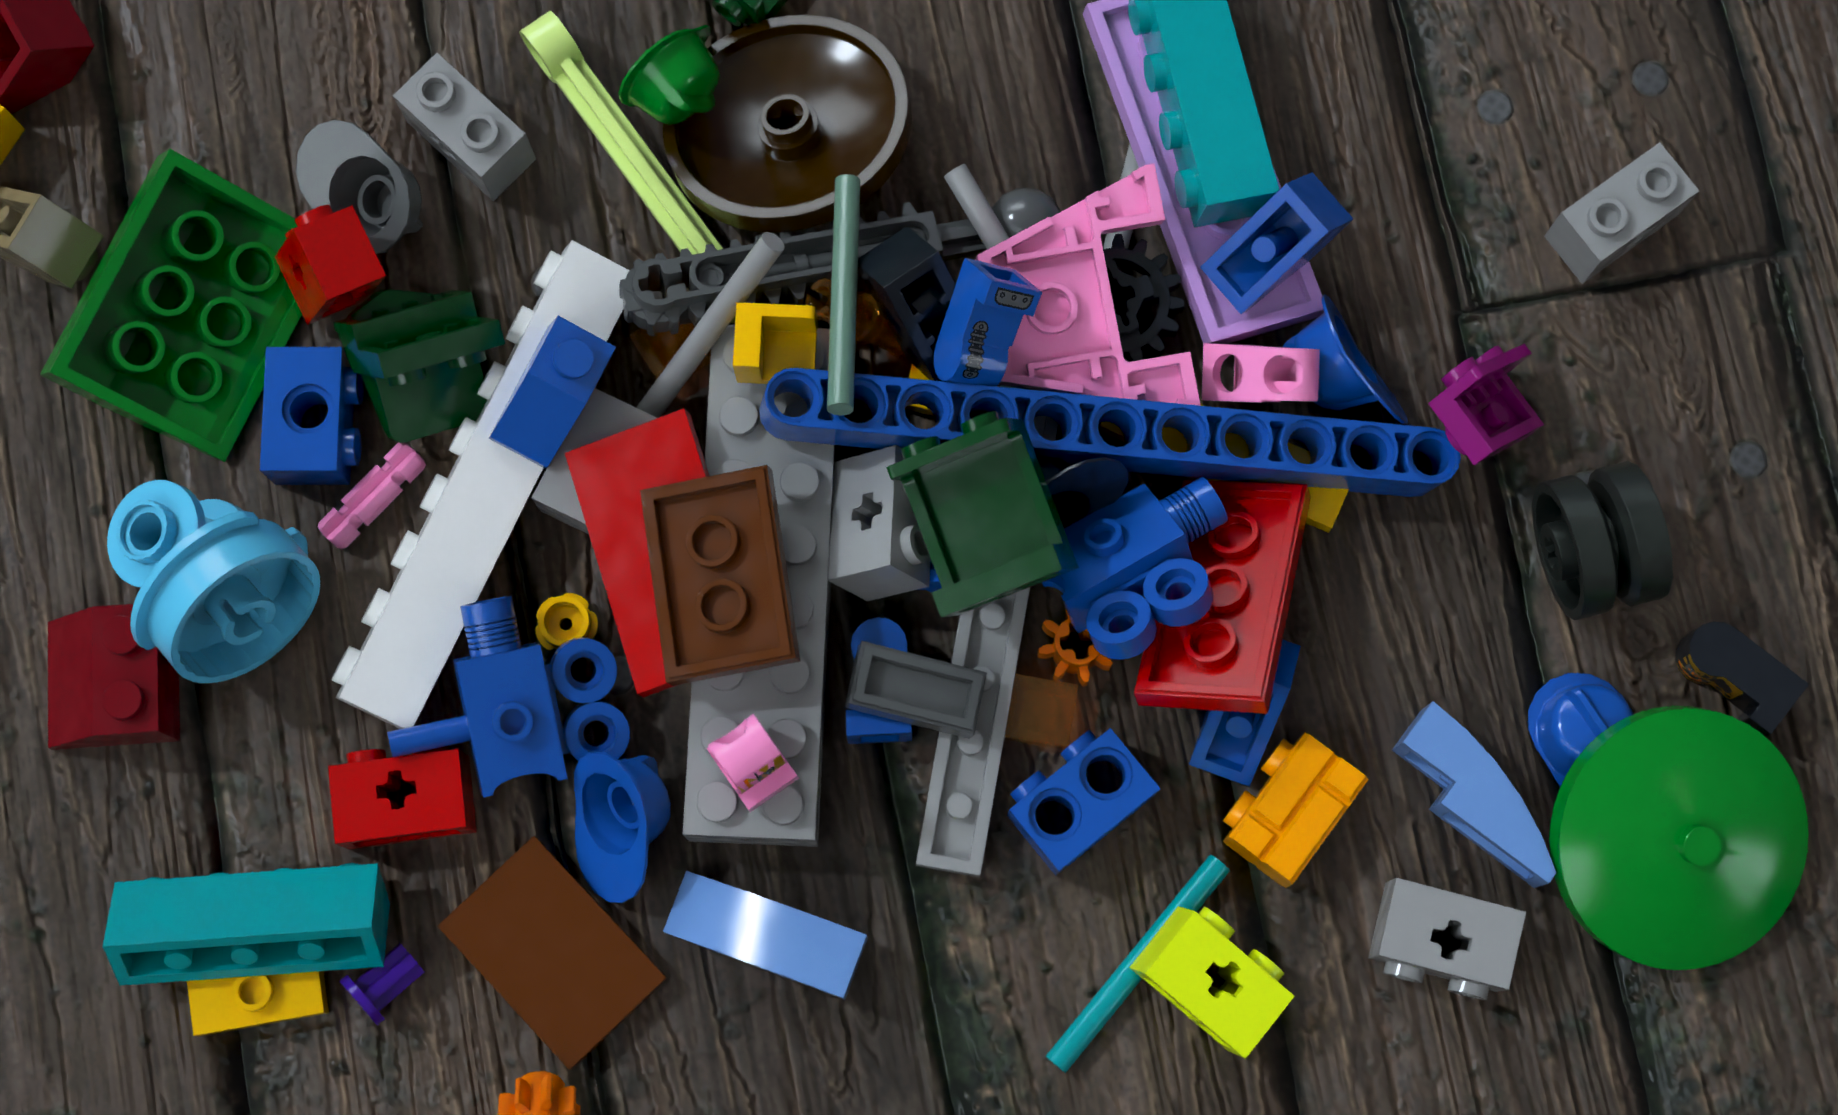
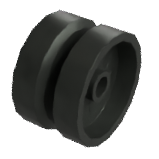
M1625 461L1597 468L1590 474L1587 484L1581 478L1568 475L1541 482L1535 488L1532 512L1537 549L1553 596L1566 616L1575 621L1606 613L1613 608L1616 597L1631 607L1662 599L1669 594L1673 581V556L1668 528L1655 491L1649 479L1638 465Z

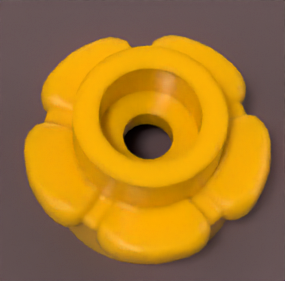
M574 593L550 597L544 601L536 614L538 625L535 628V634L540 644L547 650H557L563 643L574 638L586 637L593 639L598 630V619L596 614L588 609V601ZM570 619L572 627L569 630L561 629L560 624L562 620Z

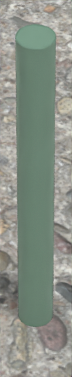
M843 174L836 177L834 192L827 411L834 415H848L854 410L861 181L857 176L851 174Z

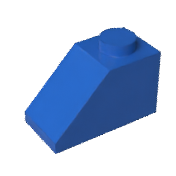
M1311 172L1286 183L1200 268L1237 311L1243 314L1309 262L1353 220V217L1315 174Z
M558 315L547 327L489 439L545 469L548 468L587 404L616 346Z
M1282 640L1268 714L1207 710L1189 765L1250 787L1291 689L1300 645Z

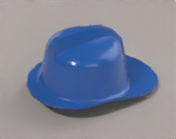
M1322 295L1321 301L1324 313L1283 345V347L1320 349L1318 401L1312 402L1322 408L1339 411L1379 400L1394 418L1401 424L1406 425L1408 418L1399 402L1358 349L1335 304L1327 295Z
M1567 673L1550 679L1536 692L1528 709V731L1536 750L1544 760L1559 787H1561L1566 774L1585 747L1611 725L1634 713L1624 697L1609 682L1591 674Z
M591 751L579 759L574 771L577 860L584 879L597 895L608 902L624 903L637 895L645 881L648 864V845L666 828L671 817V803L667 789L658 775L657 762L654 757L642 755L631 759L618 760L606 752Z

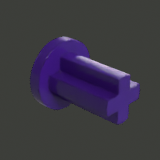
M399 943L385 955L384 967L369 968L354 982L348 975L339 982L378 1026L385 1020L379 1011L422 976L425 971L402 944Z

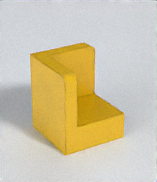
M736 302L733 369L737 383L767 384L774 374L783 369H815L818 329L816 308L811 305Z

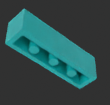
M1129 0L1128 13L1131 28L1135 35H1142L1147 55L1144 57L1146 84L1150 92L1158 93L1163 111L1159 116L1161 140L1166 150L1173 149L1178 171L1175 173V191L1180 206L1183 209L1189 208L1194 228L1252 217L1280 189L1227 0Z
M347 863L340 866L305 869L280 868L274 871L235 874L213 873L208 876L166 879L151 877L138 881L115 882L102 947L120 986L384 967L390 901L378 863L361 865Z

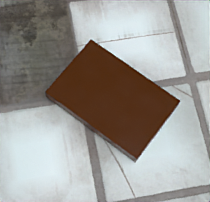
M768 465L640 490L666 683L675 686L801 662L772 469Z
M536 836L528 840L437 926L569 1070H573L668 979Z

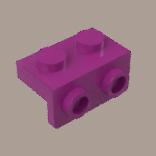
M1525 343L1507 352H1504L1497 345L1476 360L1473 357L1466 359L1442 377L1441 381L1447 388L1428 403L1444 424L1445 433L1451 445L1459 453L1467 456L1474 466L1526 439L1544 425L1507 375L1532 354Z

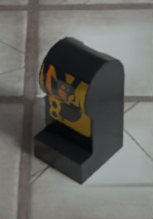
M1713 621L1701 625L1684 636L1676 648L1675 661L1684 677L1696 684H1709L1715 691L1742 711L1738 720L1747 723L1764 736L1772 734L1809 685V683L1759 645L1725 622Z

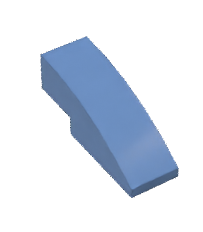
M1432 701L1419 712L1392 749L1393 752L1443 788V791L1429 810L1533 888L1549 884L1555 876L1556 870L1544 839L1522 797L1498 763L1470 732Z
M689 871L685 872L663 930L666 934L844 1000L848 994L868 936L864 933Z

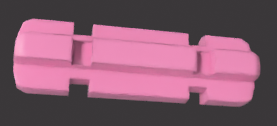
M397 443L383 457L386 463L381 468L376 464L340 500L344 503V506L339 511L333 507L319 522V531L335 547L341 550L347 548L361 534L357 529L363 523L369 526L403 491L400 485L405 480L411 483L425 469L426 463L424 459L407 443Z

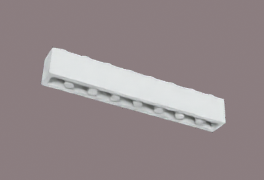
M571 240L561 255L552 250L549 252L533 283L543 288L534 309L531 310L522 305L505 338L515 344L505 366L494 361L478 390L477 395L487 399L477 421L475 422L465 417L448 451L458 455V458L448 478L437 473L420 504V508L430 513L419 535L408 530L390 565L401 570L390 592L378 588L361 620L362 623L371 627L361 649L358 650L349 645L331 680L342 685L336 699L399 729L414 726L464 627L460 606L477 601L543 470V467L490 440L489 437L547 327L558 315L607 342L624 308L623 299L619 295L620 280L625 279L630 270Z

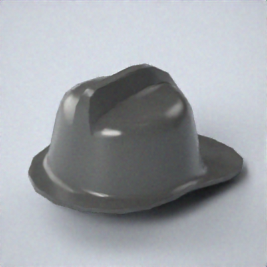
M332 120L318 124L305 136L297 152L296 175L300 191L312 209L330 204L333 212L353 205L376 255L387 252L405 234L416 233L423 226L419 218L422 204L421 189L414 174L403 164L392 159L369 133L354 123Z

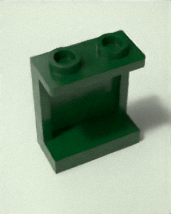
M998 411L979 415L960 425L964 435L942 444L938 436L912 443L901 450L904 460L886 467L890 479L900 480L905 488L941 584V589L931 592L941 618L964 614L1079 568L1022 419H1000Z

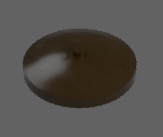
M788 15L762 20L759 24L755 22L724 36L707 49L715 60L720 74L719 82L713 92L715 98L714 108L707 113H694L692 116L676 124L667 125L663 123L665 152L675 178L687 197L700 210L725 224L750 231L772 233L803 230L834 220L835 179L839 175L851 174L860 179V205L875 194L889 179L903 157L911 132L912 111L907 86L900 66L892 53L877 38L860 27L835 18L818 15Z

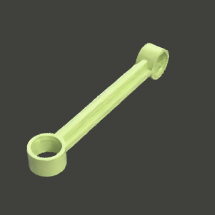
M548 11L520 30V36L546 76L559 86L678 250L681 252V249L688 248L692 255L704 253L707 244H713L717 250L724 249L588 66L577 44L558 17L552 11ZM736 315L730 323H735Z

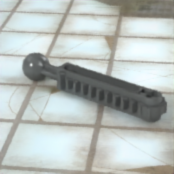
M1016 188L1003 194L991 207L1009 238L1045 218L1052 217L1061 212L1055 200L1037 188ZM910 202L903 203L901 217L889 218L885 211L878 212L877 221L865 223L859 217L858 258L906 226L939 252L943 261L975 256L987 250L969 219L936 224L933 211L917 213ZM830 222L829 230L816 232L813 227L805 229L804 234L791 236L789 232H780L779 238L783 241L785 249L745 303L803 305L805 301L816 300L820 306H826L828 297H831L833 222ZM756 235L755 243L741 245L738 239L731 240L730 248L717 250L713 244H707L704 253L692 255L688 248L681 249L680 257L667 259L663 253H658L655 259L645 261L637 259L633 262V268L628 272L626 278L620 280L619 295L623 299L625 320L627 323L633 322L639 328L647 330V334L650 336H654L657 332L670 331L671 334H677L682 324L693 323L696 326L761 235ZM858 270L857 292L865 290L869 297H873ZM653 291H660L663 299H655Z

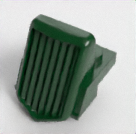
M382 289L348 314L346 319L333 322L354 373L361 374L388 438L404 443L459 427L465 417L475 422L477 421L487 399L477 395L484 380L480 363L487 360L485 350L504 345L505 341L499 319L477 316L471 292L448 290L431 294Z

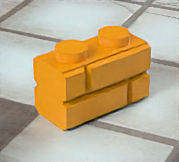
M1307 733L1302 734L1294 745L1284 738L1280 741L1261 767V770L1268 774L1270 778L1256 797L1245 790L1223 819V822L1232 828L1223 842L1285 888L1294 884L1369 780L1365 774L1343 758L1335 755L1332 750Z

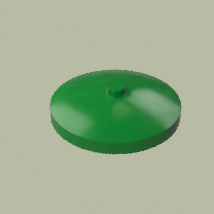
M1692 706L1657 707L1638 712L1611 725L1587 745L1574 761L1562 782L1553 807L1549 838L1550 857L1556 870L1554 877L1566 906L1584 930L1599 943L1630 960L1653 968L1666 970L1698 969L1721 963L1747 950L1772 929L1784 914L1799 886L1805 867L1809 837L1808 816L1805 800L1792 768L1780 751L1762 733L1732 716Z

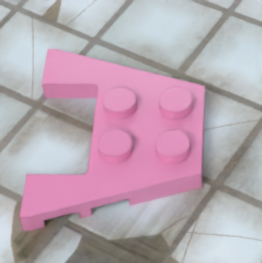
M1155 163L1140 167L1127 177L1101 191L1088 195L1084 200L1052 217L1045 218L977 255L975 260L1015 269L1042 291L1034 316L1023 315L1014 342L1008 349V363L1005 374L998 385L1039 391L1201 406L1191 352L1128 362L1123 357L1101 235L1161 225L1165 221Z

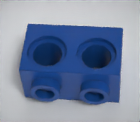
M1111 728L1098 738L1091 730H1088L1060 753L1067 762L1048 778L1040 770L1010 793L1016 804L1009 809L1007 817L1055 876L1152 799L1161 789ZM1097 761L1112 763L1121 774L1120 788L1109 794L1095 791L1087 781V767ZM1048 801L1062 803L1068 808L1072 817L1070 829L1059 835L1044 832L1036 822V809Z

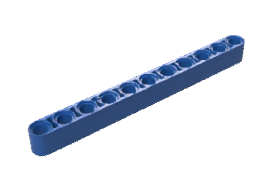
M788 368L774 374L767 383L759 408L760 421L766 431L775 438L786 441L883 449L894 445L903 449L912 443L933 436H938L942 444L964 435L960 425L970 420V412L974 410L998 411L1000 419L1014 418L1023 420L1038 460L1045 457L1061 458L1072 466L1088 459L1106 457L1119 460L1127 468L1128 472L1194 478L1204 477L1205 479L1238 482L1307 484L1308 487L1349 489V492L1404 497L1423 496L1443 484L1456 473L1461 459L1460 453L1451 445L1445 431L1433 427L855 373L854 398L862 400L868 405L871 410L872 419L865 423H855L848 420L844 415H834L827 411L828 371L805 368ZM785 392L798 394L807 404L808 412L800 417L786 416L778 410L774 398ZM912 404L926 406L935 416L936 426L930 429L915 427L908 421L905 415V407ZM1037 416L1053 418L1061 427L1062 439L1058 441L1044 439L1035 429L1034 418ZM1107 421L1117 425L1124 434V446L1115 447L1103 441L1098 430L1099 422ZM1170 427L1181 432L1186 439V452L1179 453L1168 448L1162 438V428ZM1226 433L1237 434L1245 440L1249 450L1248 458L1236 457L1228 450L1225 443ZM1289 439L1299 440L1306 445L1311 458L1309 464L1300 463L1291 456L1288 449ZM1352 444L1361 446L1368 452L1371 457V470L1363 469L1355 464L1350 452ZM1413 450L1420 451L1429 458L1432 464L1431 476L1423 474L1416 468L1413 463Z

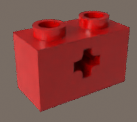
M326 204L298 216L294 220L297 227L285 234L287 239L275 256L307 325L364 302L386 277L353 205L333 212L330 204Z
M449 745L393 758H386V750L384 749L360 750L347 753V763L328 766L336 845L350 850L477 833L470 758L460 749H451ZM401 779L416 787V794L405 796L403 808L400 804L389 798V793L400 790Z

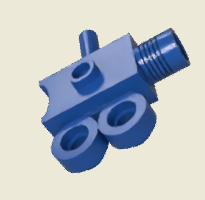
M1200 477L1160 501L1144 483L1119 497L1114 503L1066 527L1064 530L1079 568L1044 581L1042 585L1044 587H1054L1063 593L1061 597L1073 628L1077 633L1087 629L1095 649L1101 655L1117 660L1137 656L1145 651L1153 642L1157 630L1155 620L1163 625L1180 627L1198 621L1209 611L1213 602L1212 587L1204 567L1193 560L1188 544L1226 523L1228 517L1225 508L1211 484L1204 477Z
M512 596L493 598L460 606L465 632H468L465 634L466 638H468L467 643H470L468 644L470 656L453 659L464 716L387 732L392 758L470 741L479 790L483 798L493 796L494 790L502 783L523 775L549 774L558 781L568 779L563 754L570 753L579 761L587 753L597 751L606 752L619 759L625 752L630 739L629 724L623 713L615 706L600 701L601 698L610 692L617 677V664L612 652L599 641L579 637L563 643L555 651L551 663L544 665L540 644L534 642L522 645L521 640H517L520 639V635L518 634V625L515 623L517 620ZM581 657L590 659L593 664L591 677L585 681L574 680L570 672L572 663ZM556 689L567 699L581 703L570 711L563 727L555 694ZM591 721H602L606 727L604 739L596 744L587 743L583 736L585 726Z

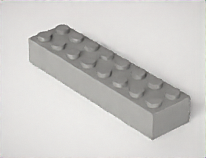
M728 325L711 348L705 463L710 476L768 465L772 469L801 662L692 682L683 835L689 842L818 847L831 582L828 581L834 462L837 461L838 445L786 441L775 438L766 431L760 421L759 408L767 384L737 383L733 369L735 325ZM817 329L815 370L828 371L830 329ZM785 392L774 398L776 407L786 416L800 417L808 412L807 404L798 394ZM754 714L799 779L752 812H749L707 750V745L725 736L738 727L746 718Z

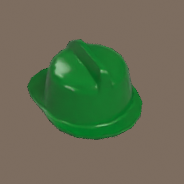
M703 25L694 29L674 31L647 49L631 66L622 80L618 92L620 102L627 106H637L657 121L667 125L679 123L694 113H707L711 111L715 106L713 92L720 79L718 66L705 46V42L711 32V27Z

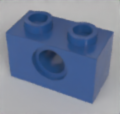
M266 347L260 471L275 485H350L351 466H358L361 460V435L358 428H353L354 405L362 404L364 381L361 374L353 372L343 347ZM318 404L328 405L327 416L320 425L314 428H302V417L310 407Z

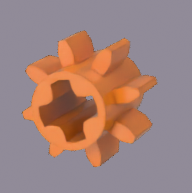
M1067 610L1065 611V621L1060 626L1054 621L1045 619L1042 629L1054 640L1052 644L1040 647L1037 651V656L1042 659L1053 657L1057 665L1053 680L1057 682L1066 672L1077 674L1078 681L1084 687L1089 682V669L1094 665L1101 670H1110L1113 662L1110 658L1101 655L1093 644L1088 647L1084 659H1076V655L1071 649L1062 650L1061 647L1066 644L1069 633L1076 632ZM1087 629L1078 633L1081 641H1092Z
M535 1071L527 1073L516 1079L515 1094L500 1093L498 1098V1115H580L581 1105L576 1104V1087L574 1085L565 1087L564 1081L558 1075L551 1072Z

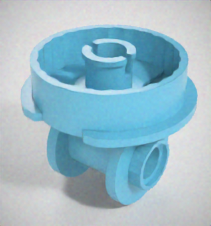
M153 480L137 486L123 498L112 516L107 536V549L111 565L122 580L140 588L131 612L130 625L133 639L140 647L146 650L157 647L173 668L189 681L217 683L236 678L257 668L281 651L298 634L316 605L320 592L319 571L308 557L306 537L294 527L284 530L277 523L259 519L253 512L243 511L240 507L220 499L199 501L186 487L167 480Z

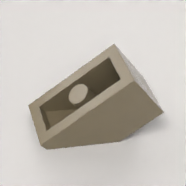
M0 186V258L46 282L72 289L75 282L84 279L94 267L98 257V252L95 249L104 235L40 194Z

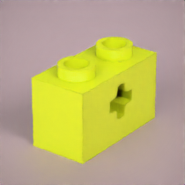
M1178 906L1129 968L1224 1049L1246 1059L1295 996L1279 983L1284 972L1275 963L1255 949H1252L1247 956L1229 940L1235 933V930L1220 916L1206 907H1203L1197 913L1194 910ZM1211 964L1220 967L1218 973L1225 980L1219 989L1211 986L1213 980L1206 973Z

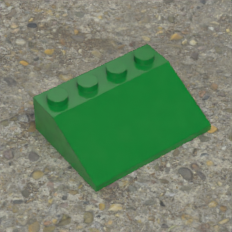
M172 149L166 150L155 159L40 375L99 406L214 459L225 462L264 388L266 347H285L302 315L275 259L276 254L287 239L285 234L297 227L294 221L295 218Z

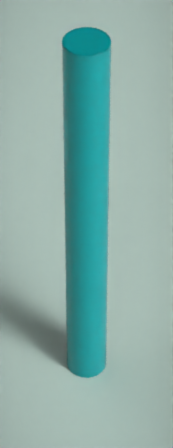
M1211 854L1207 857L1045 1057L1064 1073L1069 1070L1142 980L1139 975L1129 968L1178 906L1196 912L1201 908L1230 872L1225 864Z

